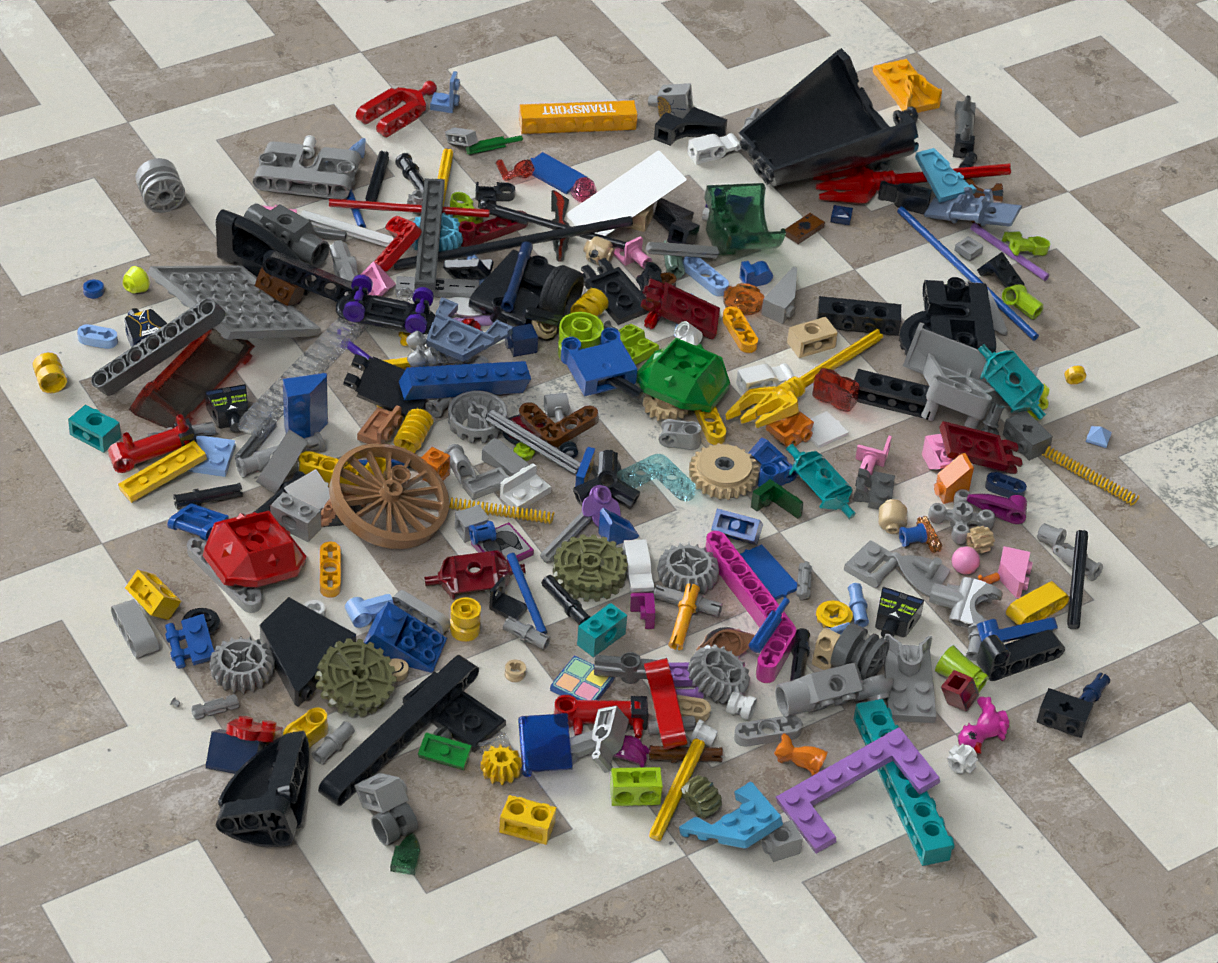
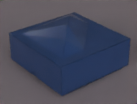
M833 205L830 222L850 226L853 208Z

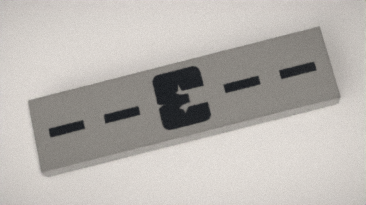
M397 276L395 295L413 296L416 290L414 289L415 277ZM436 278L435 290L431 291L434 297L470 298L472 293L478 288L479 280Z

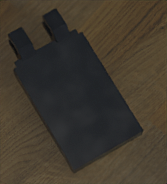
M606 258L598 260L600 267H597L599 275L588 264L581 267V271L584 272L582 273L584 286L587 290L596 288L605 294L609 302L608 308L605 311L618 325L649 313V311L641 307L642 300L646 299V297L620 267L613 268Z
M355 354L351 366L363 371L362 376L359 378L347 372L343 385L355 390L358 393L356 397L391 412L398 405L401 407V415L403 417H406L407 413L412 409L423 408L426 399L404 400L399 380L405 369L374 356L367 359L364 356Z

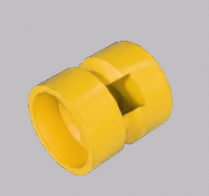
M590 288L572 305L570 312H587L599 317L608 308L609 302L602 291Z
M47 352L40 354L34 359L32 365L40 389L45 393L61 391L66 386L67 378L58 355Z
M462 597L455 600L451 605L450 633L456 640L469 642L476 639L480 634L481 606L475 599Z

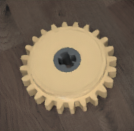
M718 443L713 446L709 445L708 448L702 447L701 452H695V456L691 457V462L689 463V478H691L692 484H696V489H701L702 494L706 493L711 498L716 497L718 499L730 500V498L735 497L737 499L739 495L745 496L746 491L751 492L752 487L756 486L759 466L756 465V459H751V454L745 453V449L741 450L737 446Z

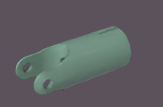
M664 255L666 272L673 273L677 279L681 278L685 273L682 256Z

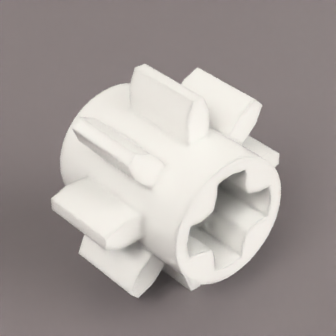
M962 744L958 747L955 745L949 751L950 756L947 760H949V767L954 772L964 774L967 771L970 774L977 767L975 764L978 761L977 753L971 746Z

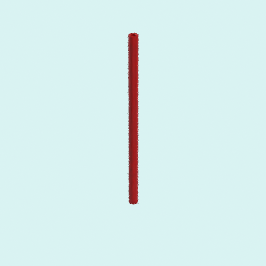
M329 199V207L421 213L422 205ZM442 208V213L445 212L446 215L489 218L490 210Z

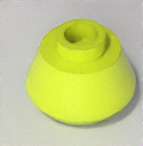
M132 266L123 276L122 283L125 290L131 293H143L148 290L150 280L147 273L141 267Z

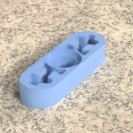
M700 257L684 258L685 273L715 296H724L728 293L729 281ZM708 274L710 277H703L701 275Z

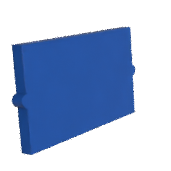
M544 152L535 158H531L528 163L522 166L523 171L566 195L575 188H579V185L587 180L586 175Z
M762 544L750 550L745 549L743 553H740L775 600L781 597L786 598L788 594L797 591V582Z

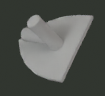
M914 555L896 558L906 579L928 597H930L934 583L942 585L951 570L942 565V560L937 557L933 560Z

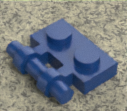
M204 614L181 620L183 627L181 630H176L174 623L165 625L167 632L165 634L166 641L170 643L172 650L170 652L171 659L175 662L177 669L184 668L186 666L184 660L191 658L193 665L211 661L212 652L215 651ZM186 639L188 648L181 649L179 641Z

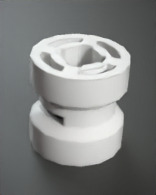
M733 691L729 698L726 712L733 715L737 713L743 719L750 720L756 708L757 698L752 696L745 697L741 692Z

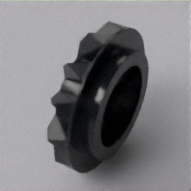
M195 608L184 615L182 620L204 614L210 635H214L215 630L219 629L220 618L211 609Z

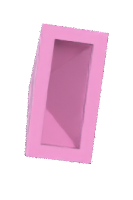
M374 261L360 274L370 277L373 281L372 291L369 295L383 296L396 285Z

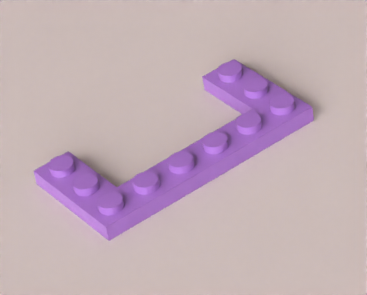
M900 727L776 796V801L788 818L793 821L815 854L837 841L836 836L813 806L891 761L897 765L919 794L939 784L940 777Z

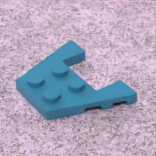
M749 782L734 791L735 799L743 803L738 809L724 815L721 820L713 825L695 816L681 825L679 830L680 835L684 837H689V834L697 835L699 840L707 841L710 838L718 839L719 844L747 849L782 826L783 822L781 815L752 782Z

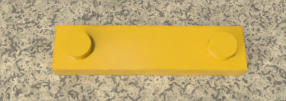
M193 440L118 483L119 490L132 503L207 460L206 453Z

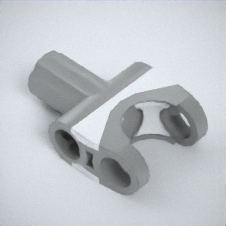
M963 577L959 589L934 583L929 602L952 609L949 622L968 629L972 624L988 620L976 611L978 604L986 600H1001L1003 592L984 581Z

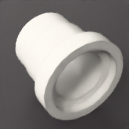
M699 719L690 741L692 742L693 739L698 738L703 740L706 746L711 747L718 731L704 724V721Z

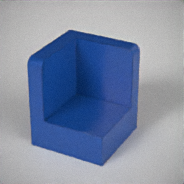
M763 437L748 452L761 465L775 459L779 455H783Z

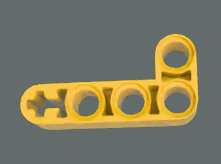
M306 451L299 455V471L307 475L317 469L329 487L334 468L339 459ZM374 457L386 481V458ZM367 462L366 466L364 467L375 477L369 463ZM351 464L344 468L365 479ZM340 476V483L358 486Z

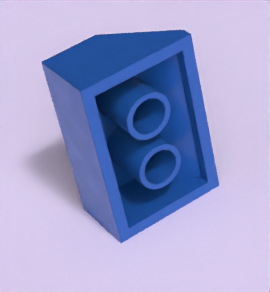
M327 373L283 379L284 429L286 433L290 429L305 439L314 436V433L320 432L328 424Z

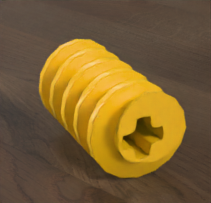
M423 409L410 410L394 437V446L404 448L415 454L416 450H419L425 437L434 423L432 415Z

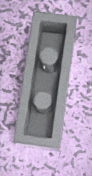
M454 127L445 131L447 142L450 144L469 147L478 143L474 130Z

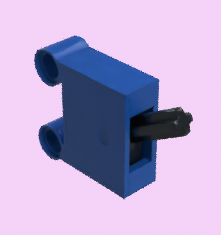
M604 329L601 333L600 345L581 349V342L575 337H567L562 341L560 359L568 366L584 396L618 388L634 399L639 400L641 398L643 389L634 385L636 384L637 367L620 339V332L617 329Z

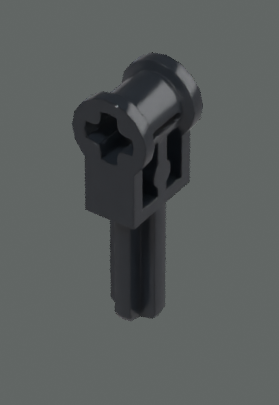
M647 262L641 275L636 277V282L639 284L642 293L644 287L648 286L650 279L662 283V270L653 262Z

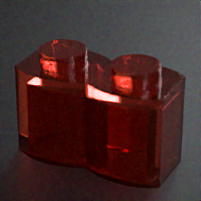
M822 368L815 375L812 395L821 402L831 403L832 406L841 411L850 412L857 403L859 384L851 378L840 376L831 369Z

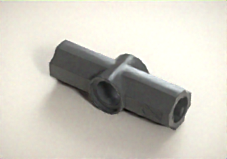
M634 652L624 653L621 657L596 655L594 675L621 677L625 683L633 684L640 679L648 680L644 663L656 660L642 659Z

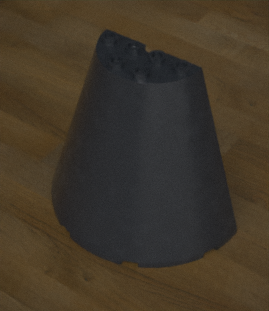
M841 48L739 132L741 138L739 144L744 152L747 151L754 163V171L758 176L761 174L766 185L778 186L910 156L916 153L919 147V143L914 142V139L918 138L916 123L904 112L899 115L901 124L890 127L873 108V104L863 87L859 88L857 84L859 83L858 75L851 57Z

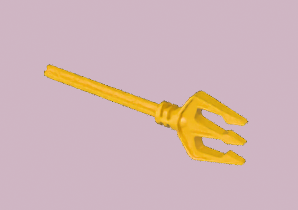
M878 329L874 330L799 378L793 376L777 387H760L747 390L725 414L726 420L741 415L742 410L756 403L757 405L754 408L747 410L740 418L741 424L755 420L758 416L762 415L755 422L756 428L799 413L797 398L805 393L806 387L881 341L883 334H880Z

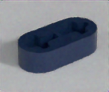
M991 472L987 475L985 488L991 493L1010 498L1013 495L1025 497L1027 485L1020 479L999 472Z

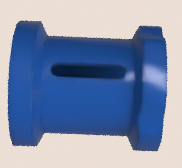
M487 521V524L480 526L469 525V536L473 545H477L478 542L484 540H496V530L492 521Z
M918 523L916 527L899 528V539L902 546L907 547L910 543L919 541L925 543L927 541V532L923 523Z

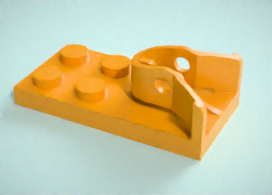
M907 59L873 66V73L902 111L910 106H913L917 113L940 108L942 89L935 87L924 76L918 74Z

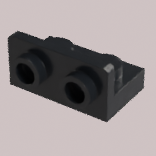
M477 258L445 260L443 268L453 279H486L492 271L494 261L492 259L480 260Z

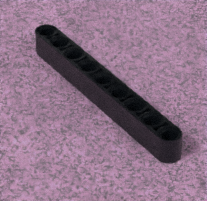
M461 655L455 656L321 781L318 792L335 805H343L357 792L354 785L374 776L475 681L479 674V667Z

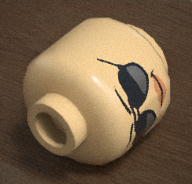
M596 236L591 241H586L583 251L586 252L587 261L599 265L598 260L603 258L611 262L615 248H613L612 242Z

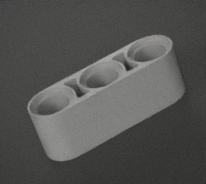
M289 429L256 482L275 494L308 441Z
M135 599L111 606V613L115 624L135 658L159 650L157 638Z

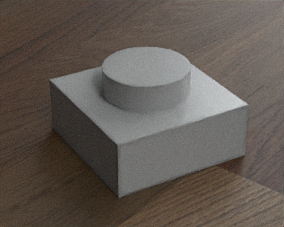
M968 236L955 244L954 251L971 260L982 253L983 245Z

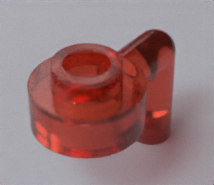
M502 159L495 162L504 181H509L515 177L528 178L535 170L532 161L529 159L518 162L514 169L509 172Z

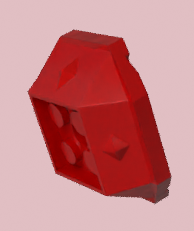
M270 511L262 513L253 512L246 515L240 513L238 517L215 522L203 551V557L224 585L234 586L237 584L244 587H260L297 577L305 565L307 557L291 537L290 531L282 527Z

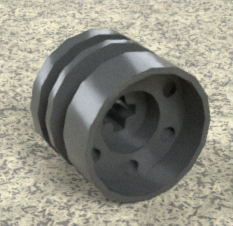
M851 623L842 632L834 647L830 661L831 666L835 668L857 663L862 681L876 676L882 668L889 651V640L882 637L879 639V635L874 633L868 637L867 629Z

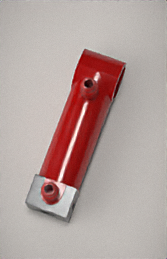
M179 414L176 416L175 428L134 442L130 434L125 432L123 434V442L114 443L108 449V455L114 470L118 473H126L132 470L136 464L174 452L193 440L197 443L189 418L184 419L183 415Z
M561 695L556 698L554 703L553 720L560 728L573 727L574 735L577 736L582 734L583 724H595L598 709L617 706L628 718L627 725H630V730L634 731L635 737L641 738L643 730H647L648 698L647 696H631L630 701L576 700L571 695Z

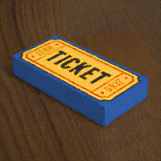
M586 448L576 475L575 487L588 481L594 466L595 448Z

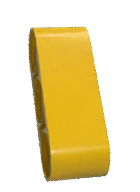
M1051 581L1012 602L1006 609V615L1016 625L1043 620L1063 609L1069 602L1070 597L1057 584Z

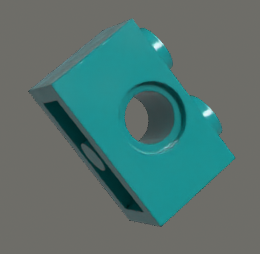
M86 404L68 419L69 434L103 453L112 444L121 439L120 422Z
M609 603L578 626L577 646L594 658L626 634L627 614L612 603Z

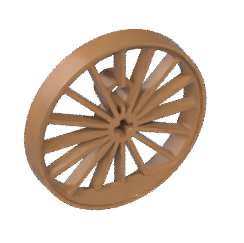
M366 444L353 448L339 459L331 477L329 496L338 518L355 535L381 547L406 549L419 546L430 540L437 533L448 514L449 496L439 474L424 459L398 446ZM374 457L386 458V481ZM367 458L368 463L375 477L358 461V459ZM391 459L400 461L405 465H396L391 470ZM351 464L365 479L344 468ZM410 466L420 474L410 479L411 473L407 467ZM340 476L358 486L340 483ZM423 478L431 485V487L406 490ZM342 492L362 497L344 499ZM435 494L438 502L416 498V496ZM372 503L357 513L349 507ZM382 505L371 524L361 519L362 516ZM384 507H386V531L374 526ZM419 507L438 510V517L420 509ZM391 512L401 533L392 532ZM413 515L429 522L432 525L428 528H425ZM403 517H404L418 532L410 533L409 530H408V528H407V526H406V524H405V522H404V520H403Z

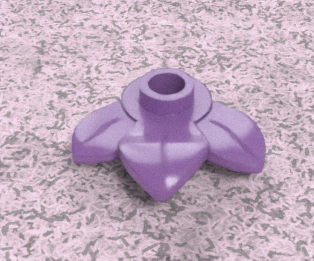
M602 485L594 486L590 491V496L585 498L582 504L584 517L592 516L594 524L599 527L600 510L602 508L619 516L621 515L618 502L611 497L610 490Z

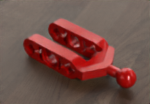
M429 80L423 84L420 90L401 87L396 89L390 88L361 105L357 109L355 117L363 124H368L398 106L402 101L407 103L378 122L376 131L384 137H389L421 116L422 112L426 110V102L423 96H431L434 92L436 93L437 85L434 81Z

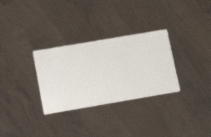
M658 150L566 213V216L575 226L626 216L634 217L687 179ZM615 229L596 233L606 236Z

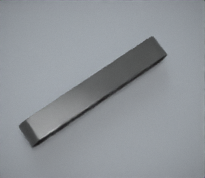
M206 298L97 370L91 377V384L107 396L115 394L220 324L225 318V310L213 299Z

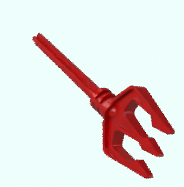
M1008 163L954 168L953 170L956 173L960 172L964 179L1010 175L1011 165ZM865 166L813 177V180L825 181L816 184L817 190L828 191L819 194L820 200L853 203L869 202L876 191H879L881 181H887L895 185L900 183L915 184L928 182L923 171L899 174L895 173L894 170L873 172V170ZM847 177L836 181L831 180L832 178ZM837 189V190H852V191L837 192V191H834V190Z

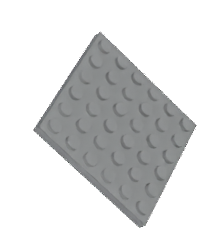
M242 265L150 266L148 274L155 279L154 281L157 284L165 287L169 294L176 296L181 301V304L191 308L206 298L213 299L225 310V318L213 329L221 333L224 339L308 338L309 336H318L321 328L292 305L286 306L255 287L254 284L257 277Z

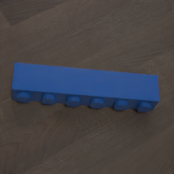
M526 361L409 367L404 371L399 384L404 400L456 397L469 391H485L494 395L523 393L531 380Z

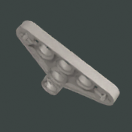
M200 537L188 540V556L242 610L248 613H255L261 609L260 587H244L242 590L236 591L232 589L233 586L224 585L203 557L207 541Z

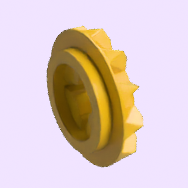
M825 601L816 610L817 622L822 623L823 628H832L844 623H850L853 617L851 609L840 601ZM837 614H838V618H837V617H834L833 619L830 618V616H834V615H837Z

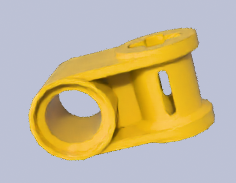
M319 707L308 710L300 718L287 725L283 735L304 730L310 749L312 745L328 734L327 712Z

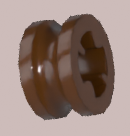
M661 273L663 284L667 282L676 287L677 278L673 273Z

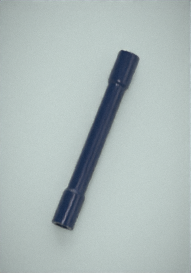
M523 242L521 244L518 259L501 304V308L506 312H510L514 308L517 292L533 250V245L530 242Z

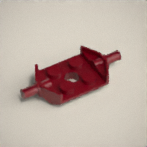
M495 550L449 556L443 561L438 575L424 577L425 586L442 585L445 592L452 600H455L454 594L492 589L501 577L505 578L506 588L510 576L513 575V571L504 555L500 551ZM525 563L520 564L523 573H526ZM473 567H477L480 569L478 572L475 573L469 572V570Z

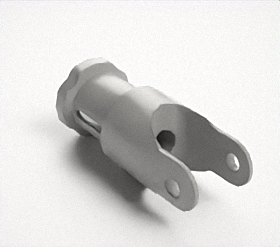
M458 444L448 446L445 453L450 455V467L459 483L462 484L461 476L472 475L474 480H476V472L468 457L464 455L463 447Z
M1068 543L1055 545L1053 553L1072 568L1074 547ZM1087 554L1085 574L1090 581H1094L1101 574L1103 564L1100 562L1096 563Z

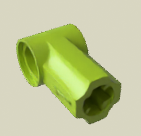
M1021 284L1007 287L1002 292V299L1005 304L1015 306L1032 320L1036 319L1044 309V304L1030 295L1025 286Z

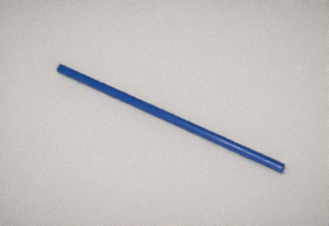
M900 207L897 210L899 215L970 282L983 283L904 207ZM987 286L997 307L1028 337L1035 341L1039 334Z

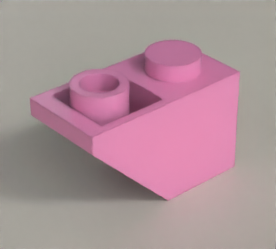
M941 434L925 436L922 456L928 468H945L954 459L946 456Z
M1004 546L998 570L1000 581L1015 598H1021L1022 590L1027 591L1030 579L1025 576L1026 574L1030 575L1033 562L1029 561L1030 552Z

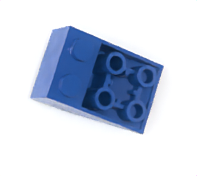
M388 601L376 614L364 644L374 643L375 649L381 648L384 651L382 654L384 657L389 656L390 659H402L407 662L410 668L432 673L447 637Z

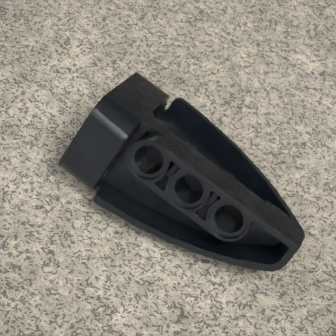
M221 209L216 217L217 257L232 264L240 263V266L242 265L256 277H258L263 267V256L267 251L275 250L300 260L283 240L266 227L228 210ZM273 259L267 261L269 265H276L278 263ZM290 267L286 270L288 273L291 274L297 272V270L293 267ZM312 275L307 276L306 279L312 281ZM305 289L303 295L307 296L310 291Z
M304 730L290 732L276 739L257 752L234 774L218 800L220 807L216 821L218 831L235 840L262 847H284L293 842L296 829L301 828L303 825L308 792L309 742Z

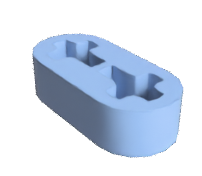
M86 324L80 326L77 330L78 341L84 345L110 349L118 343L117 332L111 328Z

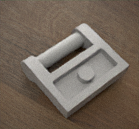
M870 540L845 564L844 571L867 585L876 588L894 567L899 566L896 558L901 556V554L898 552L892 553ZM883 561H886L876 573L871 574Z

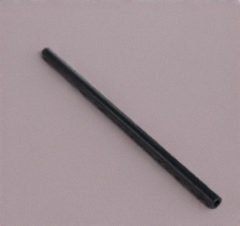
M631 216L439 251L438 262L521 247L523 242L538 244L633 226V220ZM417 256L398 259L394 264V269L415 267Z

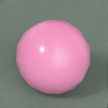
M968 546L958 548L951 559L953 568L958 573L964 575L974 573L980 564L979 554L975 549Z

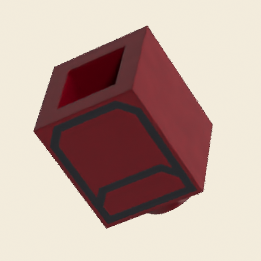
M956 670L952 671L941 686L947 704L967 712L979 696L974 679Z

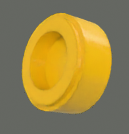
M1082 366L1070 367L1064 373L1066 382L1072 385L1083 382L1087 377Z

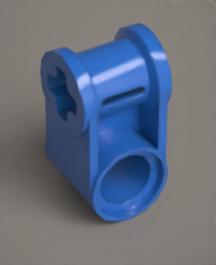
M779 455L775 459L761 465L757 484L760 487L771 479L783 486L794 481L799 474L794 471L790 475L789 472L792 464L787 461L785 455Z

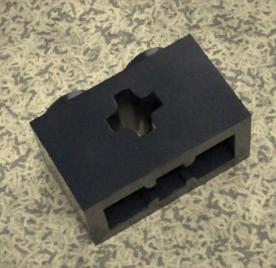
M1048 688L1040 706L1037 723L1082 738L1094 703Z

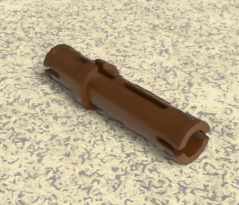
M650 745L649 761L665 760L671 761V763L683 761L689 747L679 746L664 750L663 746ZM705 747L699 761L722 763L723 748Z

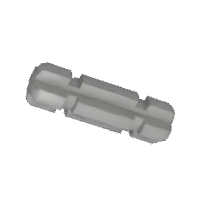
M808 561L799 564L796 595L800 600L810 597L812 566L809 565Z
M233 694L226 696V699L222 697L204 702V705H201V703L193 705L191 712L194 719L203 718L205 714L210 716L225 712L227 708L229 710L239 707V701L237 696Z

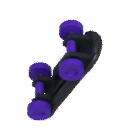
M366 275L355 276L351 284V294L341 298L336 304L335 311L341 319L410 334L415 331L428 334L435 319V314L429 307L434 300V294L430 289L425 287L417 288L412 297L414 304L378 295H368L372 291L373 281Z

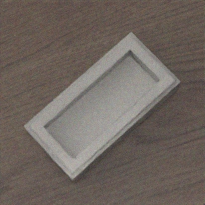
M501 467L477 475L476 480L473 477L463 480L462 487L471 499L475 500L500 490L501 482L509 476Z

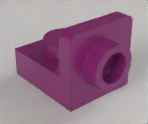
M631 593L630 611L640 612V620L645 621V629H654V593Z

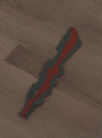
M555 190L551 191V212H555V219H552V221L569 225L568 222L564 221L569 199ZM569 238L552 241L556 260L559 262L564 260V253L568 249L567 243Z

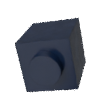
M532 324L513 327L512 335L505 338V346L507 349H510L513 357L537 353L538 335Z

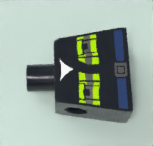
M246 384L205 391L206 409L218 428L229 427L232 432H239L242 430L243 425L249 422Z
M883 587L875 628L881 630L883 638H885V634H890L892 637L895 635L907 637L921 618L924 599Z

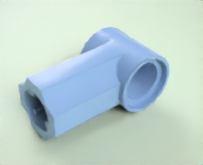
M390 594L367 600L361 597H354L347 601L345 610L353 626L363 628L370 624L372 619L375 618L376 614L388 601L392 604L394 603Z

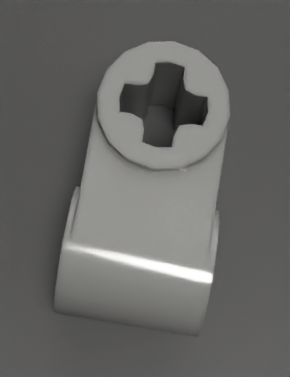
M666 419L662 422L661 428L663 431L658 439L662 446L696 450L700 447L701 426L699 423Z

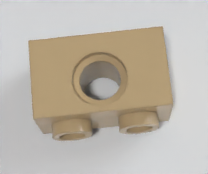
M823 317L789 327L787 343L797 357L802 358L835 348L838 332L829 320Z

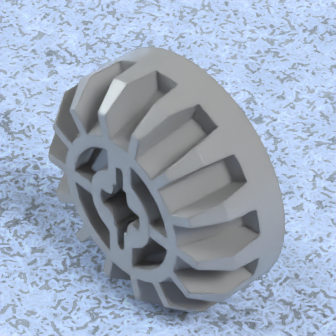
M469 391L462 393L451 401L448 408L450 430L462 440L468 437L471 443L474 442V439H480L482 443H485L487 437L492 440L503 432L494 425L488 426L490 423L485 420L487 413L493 409L507 418V407L498 396L489 392ZM468 419L467 426H463L464 420Z

